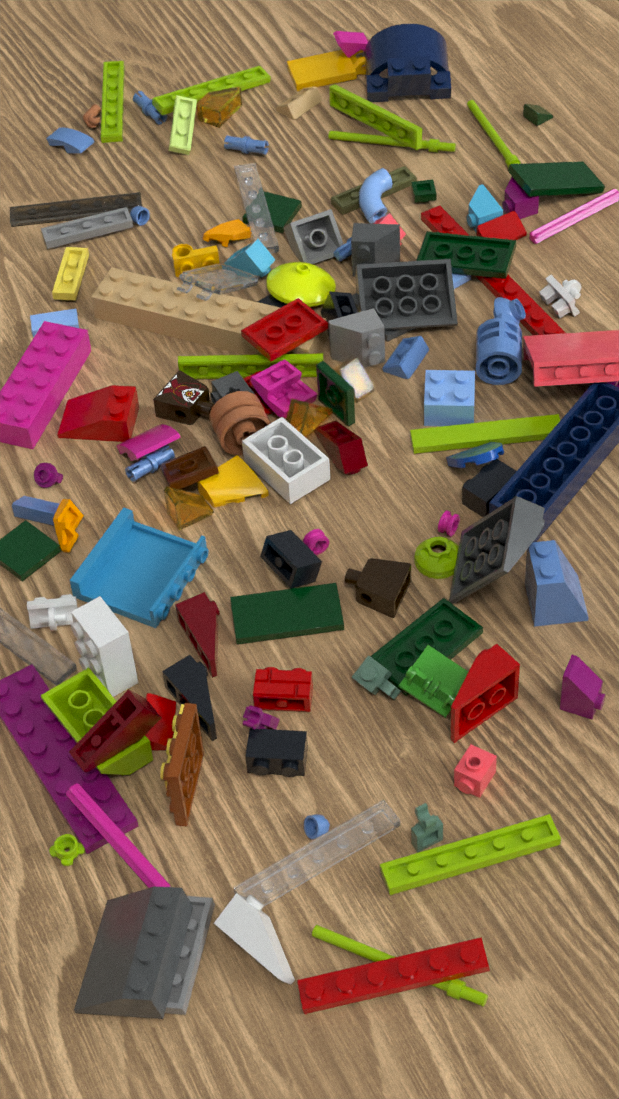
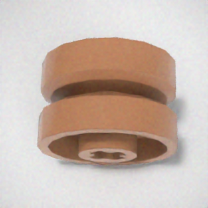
M237 391L227 394L215 403L209 414L210 424L217 434L220 446L225 452L232 455H243L242 440L271 424L267 414L264 412L261 401L255 394L248 391Z

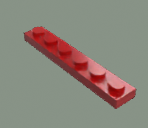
M482 937L300 979L297 980L303 1012L308 1014L489 972L490 969Z

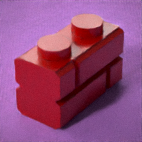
M275 667L256 669L253 689L255 707L262 710L311 712L313 694L312 671H306L302 668L278 670Z

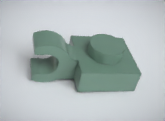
M369 655L352 676L353 679L374 695L381 689L395 700L401 693V690L388 681L392 673Z
M427 803L415 808L418 823L411 828V844L417 853L443 840V823L437 815L430 816Z

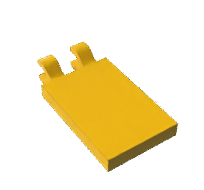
M362 49L349 58L342 50L287 61V68L297 91L307 87H320L357 79L359 74H366V67H362L365 65V57H362V54L357 55L363 52Z

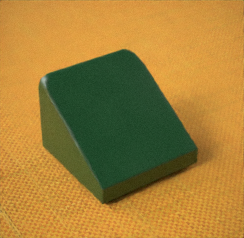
M524 104L523 117L536 126L553 118L551 113L539 105Z

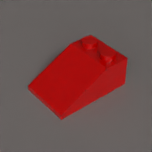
M111 385L68 399L58 430V438L124 442L132 438L139 411L136 387Z
M498 644L478 654L451 706V741L454 743L518 698L520 664Z

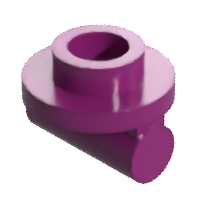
M40 463L34 470V480L40 487L49 488L55 483H61L63 474L58 473L55 466L51 463Z

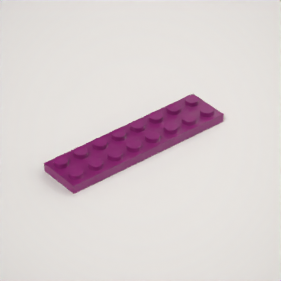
M33 664L0 680V720L74 836L85 848V853L89 854L108 842L68 799L66 792L69 790V787L76 783L80 784L124 834L139 827L138 821L107 774H101L96 767L86 773L71 756L69 751L77 743L41 699V695L50 689Z

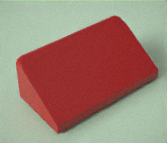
M515 211L477 226V236L517 240L527 236V232Z
M147 693L146 699L162 718L145 736L150 741L151 750H166L168 739H172L174 735L172 724L173 718L176 715L177 702Z

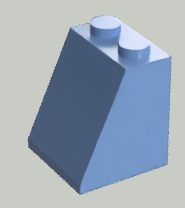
M556 541L533 542L527 549L525 588L534 627L588 621L589 617L579 577Z

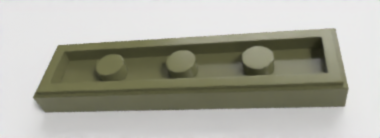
M405 166L389 172L393 183L392 188L385 191L381 195V199L411 186V182L417 181V177ZM362 184L331 197V204L342 215L360 208L359 190Z

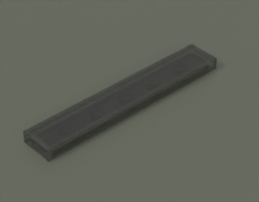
M141 192L10 207L11 227L77 220L127 207L130 213L134 207L142 206Z

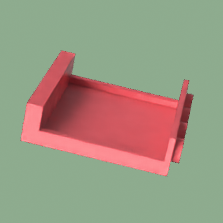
M619 330L523 336V360H530L533 368L534 387L619 381Z

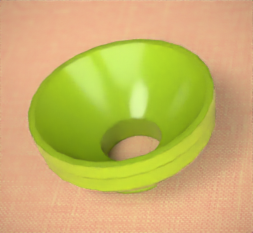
M445 537L426 539L416 548L414 555L415 566L421 574L429 578L444 579L453 576L459 546L453 540ZM435 545H442L446 550L436 553L431 548Z

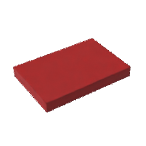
M297 298L242 329L241 336L272 362L327 330L328 322Z

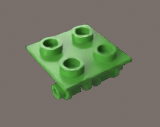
M427 645L414 665L408 669L405 674L406 676L398 687L446 718L469 671Z

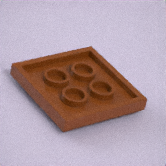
M185 703L182 714L177 715V736L171 739L169 749L171 760L170 763H165L163 780L167 781L166 795L171 798L170 813L174 814L176 826L184 827L188 826L204 758L197 705Z

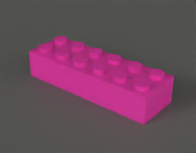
M47 321L43 322L0 391V442L34 449L91 353L88 330Z

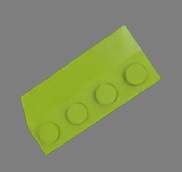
M89 667L41 695V699L76 743L117 702ZM144 736L96 768L101 774H132L153 761L149 739Z

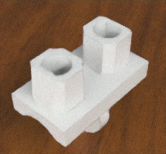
M552 275L545 278L548 285L539 292L541 299L547 305L558 299L551 307L559 318L569 312L574 317L578 315L580 311L575 306V299L581 296L579 293L581 284L577 280H564L561 285Z
M71 594L61 595L60 598L56 599L39 597L35 598L34 601H28L27 610L31 629L50 627V630L54 631L57 630V626L73 624L71 611L78 608L76 596L73 597Z

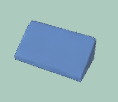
M416 336L402 339L383 366V372L409 379L429 351V347L423 337Z
M23 496L13 502L12 509L15 517L54 526L53 517L59 503Z

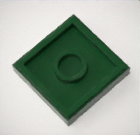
M261 191L243 215V223L284 233L283 227L291 223L301 209L302 202L301 200Z
M324 361L316 364L318 400L346 426H351L355 423L354 387Z
M27 520L0 539V565L22 582L61 552L59 544Z

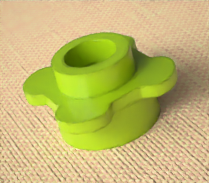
M64 834L55 840L49 852L52 857L60 859L63 866H70L78 855L85 852V848L81 843L77 842L73 835Z

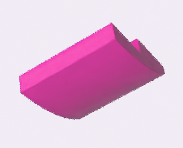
M285 359L251 377L250 381L260 397L280 418L283 417L285 419L316 401L317 393L300 380L302 372Z
M160 424L116 445L120 454L127 452L130 461H133L181 437L172 427Z

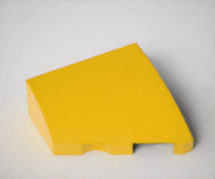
M238 455L217 467L219 474L197 482L199 494L214 508L225 506L231 502H245V497L258 494L261 495V498L269 496L268 490L262 481Z

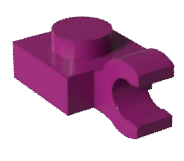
M249 705V707H246L243 718L247 719L243 721V726L254 730L267 729V727L276 730L280 719L264 713L261 708Z

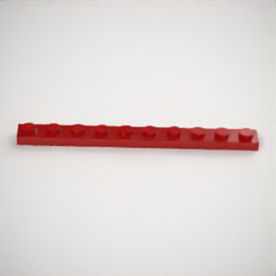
M440 205L421 213V221L432 232L469 235ZM508 274L506 279L476 276L496 298L502 297L511 301L518 299L521 302L526 316L520 320V323L532 335L566 333Z

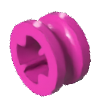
M446 510L440 518L438 532H447V536L452 537L458 528L460 516L458 514L451 515V512Z
M314 529L308 532L303 539V542L315 555L324 552L330 544L329 539L321 529Z

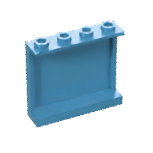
M123 507L69 580L73 597L76 596L77 599L87 603L101 597L112 612L157 628L161 620L167 618L170 607L175 600L178 601L186 584L193 580L199 565L206 561L209 553L206 538L201 536L197 543L143 525L134 521L132 510Z

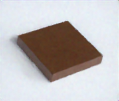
M206 446L160 465L171 492L219 474L217 465Z

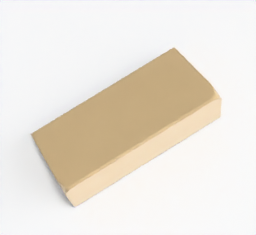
M315 86L303 88L278 105L276 110L291 119H297L320 103L322 97Z

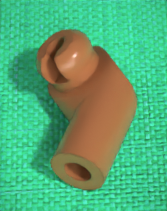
M96 104L83 115V120L89 128L98 127L100 122L98 115L101 112V108Z

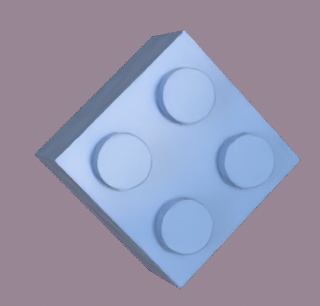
M426 370L424 426H451L474 423L475 371Z

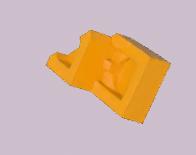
M240 219L232 220L206 231L203 235V240L207 242L217 240L222 246L228 247L229 240L250 238L252 230Z
M62 499L53 517L56 535L63 552H70L79 537L75 530L84 516L70 499Z

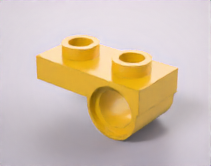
M179 244L172 250L173 267L176 277L220 269L217 245L193 250L188 244Z

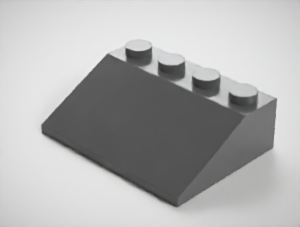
M450 259L356 265L355 281L359 312L374 308L384 325V330L458 325Z
M516 496L464 529L461 533L449 602L455 604L507 574L541 533L545 523L543 519L545 508Z
M150 887L107 900L74 1008L75 1013L155 1019L164 1018L193 906L183 888Z

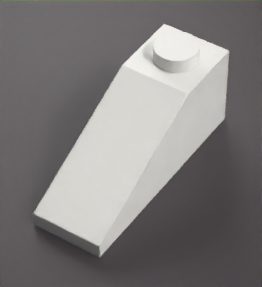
M236 893L214 924L279 980L291 985L295 980L270 917L261 910L264 905L250 894L245 898Z

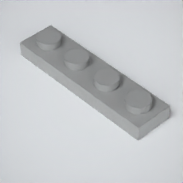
M127 207L41 228L46 247L49 249L132 228L133 220Z
M187 896L193 906L165 1013L186 1015L215 907L213 898Z

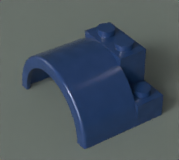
M399 24L379 31L368 41L365 48L367 101L371 103L388 102V97L411 95H430V100L451 98V75L448 65L447 43L438 31L420 24ZM430 67L437 71L435 75H431ZM385 69H387V78L379 76Z

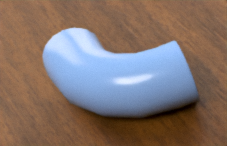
M383 168L368 176L359 190V206L365 218L372 224L387 213V208L381 201V195L391 189L393 184L390 174Z

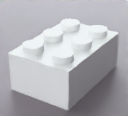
M283 417L242 440L244 462L290 504L330 480L329 458Z
M98 597L71 611L73 624L70 626L77 638L75 646L81 655L79 663L82 669L85 670L89 667L113 697L138 684L129 633L104 600Z

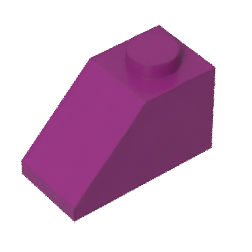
M511 177L505 189L502 206L506 214L515 211L518 217L523 219L538 214L539 196H528L516 180Z
M571 655L563 674L560 710L593 719L596 709L602 710L606 694L602 693L603 681L576 655Z

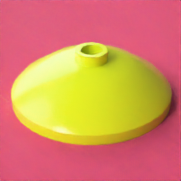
M290 262L279 265L270 271L266 281L268 291L276 299L288 304L299 298L309 307L324 304L329 291L335 292L336 289L335 281L328 272L306 262Z

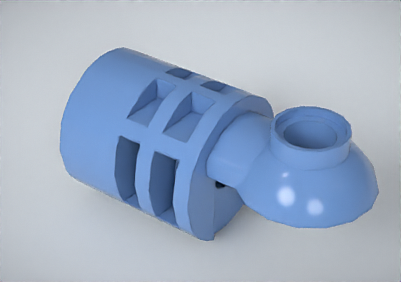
M498 297L494 300V319L482 323L476 332V374L486 383L505 385L516 380L522 372V330L519 324L520 320L524 319L526 315L524 307L518 299L511 301Z

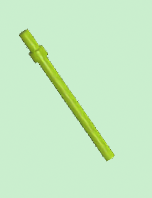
M469 100L467 102L468 108L505 158L508 168L510 164H521L518 157L513 155L475 101Z
M329 131V139L409 147L389 136ZM439 139L422 140L421 149H428L429 152L436 153L438 151L455 152L456 143L440 142Z
M315 925L312 931L313 937L373 962L395 957L319 925ZM459 979L432 985L446 991L447 996L457 1000L463 998L482 1007L485 1006L488 999L487 994L466 986V982Z

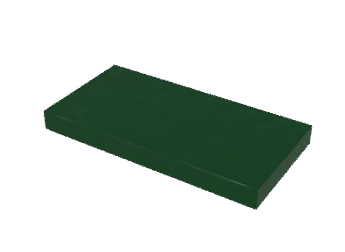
M583 161L510 164L508 172L528 196L603 193L605 185Z
M427 231L416 261L450 259L452 273L506 279L517 245L516 240Z
M337 583L230 597L237 645L344 630Z
M442 598L370 657L392 673L388 681L407 696L409 693L398 686L406 676L405 674L408 669L414 665L427 645L451 660L483 634V627L448 600Z

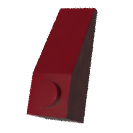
M335 420L313 428L314 433L332 462L341 472L352 475L360 472L361 468L368 466L362 438Z
M205 592L175 604L180 626L213 678L217 676V616L220 615V611L214 600L210 601Z
M128 689L69 753L81 769L87 773L142 739L162 717L146 698Z

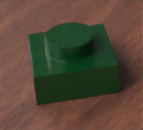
M433 179L411 182L415 203L437 200Z

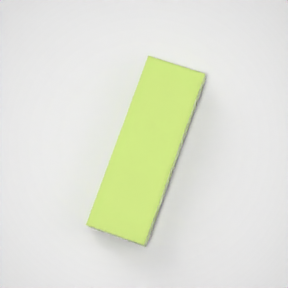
M176 95L168 151L186 155L190 154L197 104L196 99Z

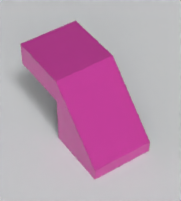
M335 31L333 33L339 47L348 58L361 49L365 52L369 40L364 33Z

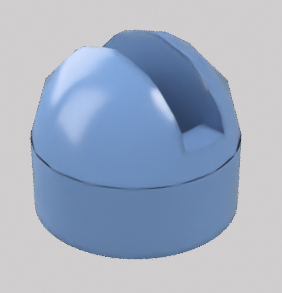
M136 206L131 210L130 216L134 223L144 225L148 222L150 213L147 208Z
M309 815L304 820V831L310 839L321 838L329 831L330 823L323 815Z

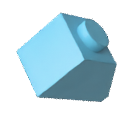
M483 184L478 186L471 199L469 214L466 217L469 227L473 228L476 233L478 225L503 215V209Z
M256 239L233 253L221 266L224 270L252 280L257 276L262 278L271 271L269 266L275 261V258L262 242Z

